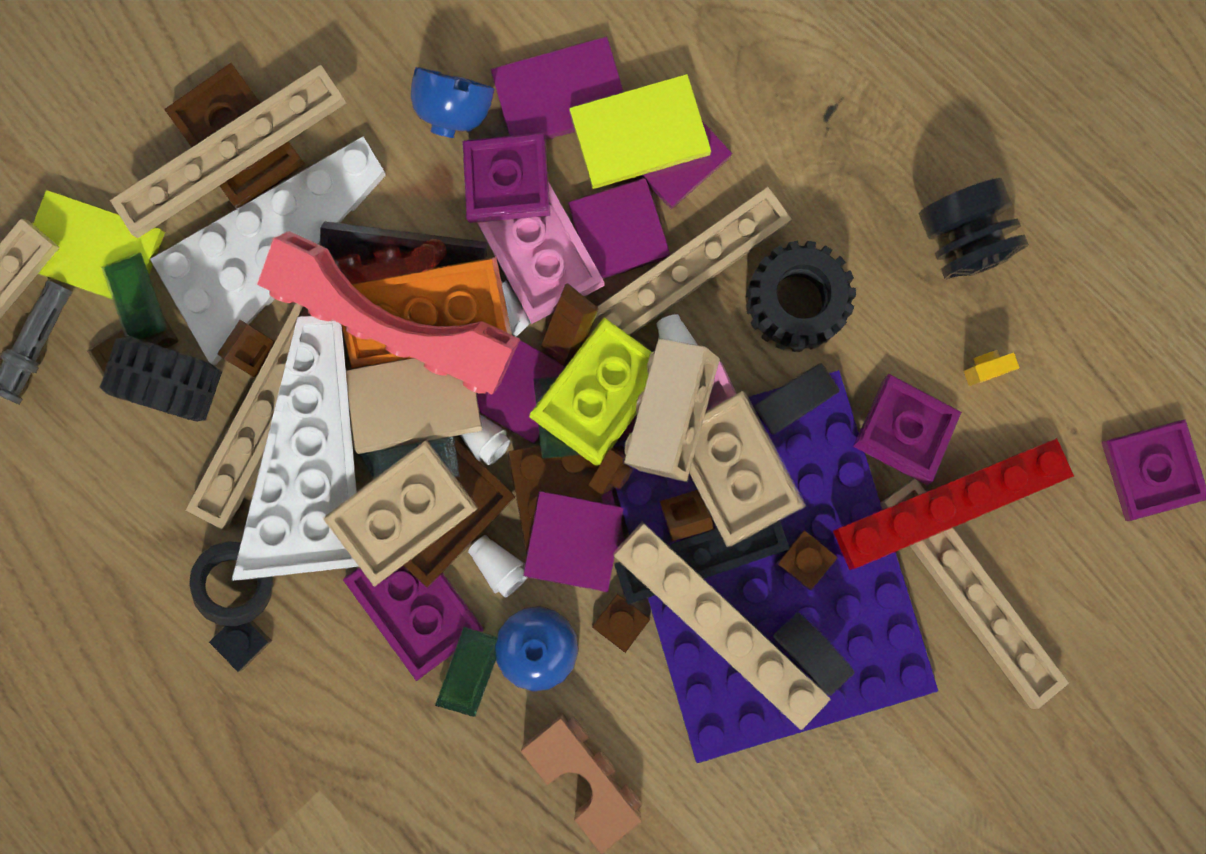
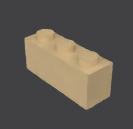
M658 339L656 350L651 353L648 360L647 370L649 375L645 390L639 395L637 400V419L634 430L626 440V464L642 472L687 482L720 360L708 348Z

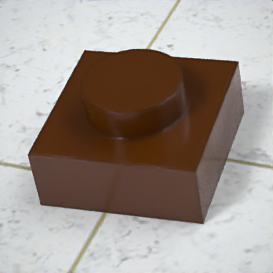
M239 320L217 355L255 378L275 341L244 321Z
M620 445L609 449L588 484L590 487L601 494L607 493L615 487L617 489L623 487L633 471V468L625 463V447Z
M698 490L659 501L672 541L713 529L710 513Z
M804 530L801 531L789 546L790 549L784 552L776 564L811 591L838 557Z
M617 593L593 624L592 628L626 653L651 619L632 604H627V601Z

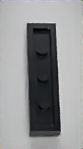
M325 221L320 227V246L327 248L338 268L397 275L487 259L488 242Z
M780 520L732 546L726 545L718 528L668 545L703 579L790 549ZM620 561L614 563L627 604L655 595Z

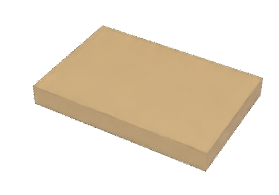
M415 358L346 371L354 446L358 454L483 431L477 393L467 389L462 384V380L449 374L442 376L430 372L424 367L423 362Z
M741 391L705 412L689 473L727 546H732L806 506L746 392Z
M426 440L323 517V520L375 587L468 517L478 507Z

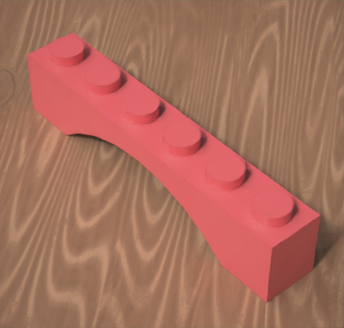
M291 231L273 239L257 285L269 290L270 296L276 300L285 303L295 302L308 308V313L313 317L323 321L334 320L346 326L347 331L353 336L361 339L372 338L386 345L385 348L390 353L399 357H413L423 362L424 367L430 372L442 376L449 374L462 380V384L467 389L480 394L487 392L493 395L501 384L520 341L519 338L483 321L463 326L437 327L414 323L394 316L370 302L352 286L336 265L327 248Z

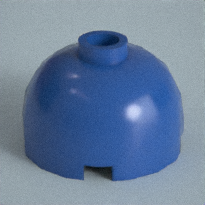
M415 67L410 98L413 110L418 117L432 124L431 133L454 138L456 131H470L478 127L486 118L491 106L494 88L458 76L453 77L441 74L442 72Z
M542 606L524 608L511 615L499 629L495 642L496 663L504 677L516 687L529 691L549 690L562 683L574 669L578 655L577 635L569 620L557 611Z

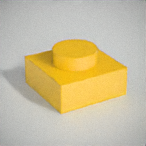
M998 350L973 358L976 366L963 372L968 385L972 386L1010 373L1020 367L1014 353L1000 357Z

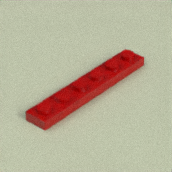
M1056 438L833 530V533L849 570H852L1072 478L1074 474Z

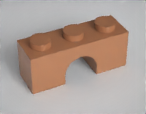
M560 714L523 744L520 752L546 785H549L557 777L565 773H577L587 779L591 785L592 794L589 800L575 811L574 820L600 854H603L642 822L641 813L638 810L642 803L627 784L621 788L611 775L616 770L608 758L601 751L594 754L584 742L589 738V735L574 717L568 721L563 714Z

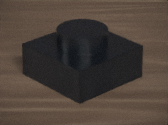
M253 621L238 626H225L209 641L237 672L243 671L272 642Z

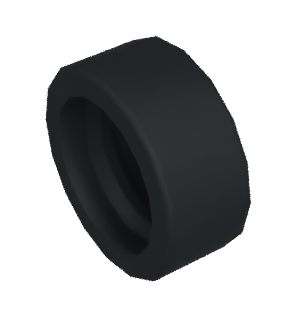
M820 363L755 405L754 409L770 433L774 435L839 393L840 390L823 364Z
M227 541L211 546L199 555L191 569L189 587L194 605L204 618L218 625L238 626L251 622L265 610L272 596L273 576L257 578L258 583L252 599L242 606L235 608L222 607L214 603L208 596L206 580L210 571L221 562L237 560L241 542Z
M799 612L774 634V638L828 696H831L855 673L835 647Z

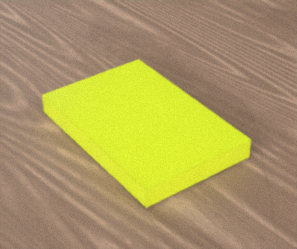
M688 74L569 108L593 189L711 154V148Z
M46 190L33 225L60 248L38 274L137 308L153 266L150 259L157 255L165 232L154 227L141 237L136 238L130 233L118 214Z
M604 317L535 406L529 417L598 467L609 449L614 446L637 414L636 404L639 395L645 390L649 375L647 365L652 352Z

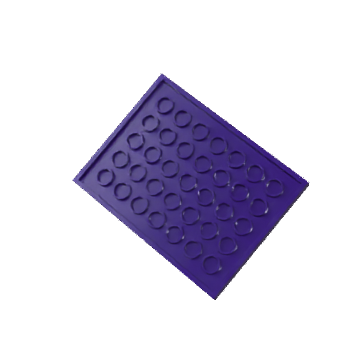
M839 370L831 372L829 375L840 392L776 434L772 435L758 415L806 505L780 520L788 545L790 546L801 531L805 530L838 558L811 591L776 564L785 551L704 578V580L804 674L807 675L774 638V634L798 612L835 647L855 673L829 696L831 700L800 730L658 596L648 597L696 764L938 692L896 552L856 569L849 570L833 533L835 529L882 510L865 452L853 447L859 432ZM780 388L749 396L748 398L754 407ZM626 440L617 441L612 448L620 445L625 447ZM632 467L633 471L621 489L616 488L620 506L623 508V516L629 536L642 522L667 545L698 535L695 534L672 541L659 502L698 490L690 473L686 482L642 472ZM711 516L713 529H716L717 526Z

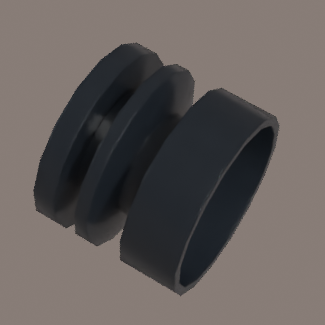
M1002 178L986 180L963 188L930 204L918 213L928 239L945 237L950 239V243L935 253L937 260L957 257L956 260L941 268L944 279L967 275L973 276L1007 262L1017 252L1029 246L1024 234L1007 239L1004 237L1021 227L1018 219L1001 222L997 220L996 216L1002 214L1013 205Z

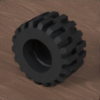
M798 241L789 242L785 248H782L780 245L773 249L768 257L765 256L750 279V284L746 291V297L748 298L746 311L753 318L750 323L754 330L759 328L762 331L763 335L761 338L767 343L770 339L776 342V348L784 350L786 347H790L792 352H802L805 348L810 350L817 348L836 335L845 326L847 318L853 312L854 305L851 303L856 297V288H851L850 286L854 279L851 270L848 272L843 270L842 267L846 263L841 256L836 260L831 257L830 253L833 249L826 245L822 250L816 249V242L807 241L804 246H799ZM800 276L813 282L822 298L820 312L815 317L808 319L796 318L788 314L781 307L777 298V286L782 279Z
M128 337L116 338L99 388L107 395L198 422L207 419L222 372L211 363L161 346Z

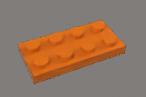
M496 257L351 282L352 286L373 304L394 316L414 323L444 327L463 326L483 321L512 335ZM342 325L351 368L413 358L410 356H396L386 350L385 344L372 338L361 339L353 336L347 331V327Z

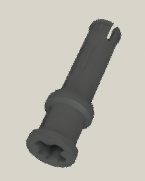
M46 281L41 295L28 316L12 349H6L0 356L3 360L0 366V397L20 405L23 400L20 394L31 373H37L39 369L37 367L39 363L36 360L64 305L72 294L70 290L54 282Z

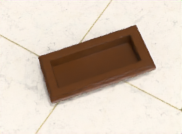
M565 284L541 348L563 366H567L585 343L599 308L571 285Z

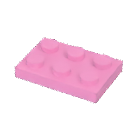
M550 184L551 216L477 222L531 324L555 312L565 284L568 283L583 296L605 286L604 280Z

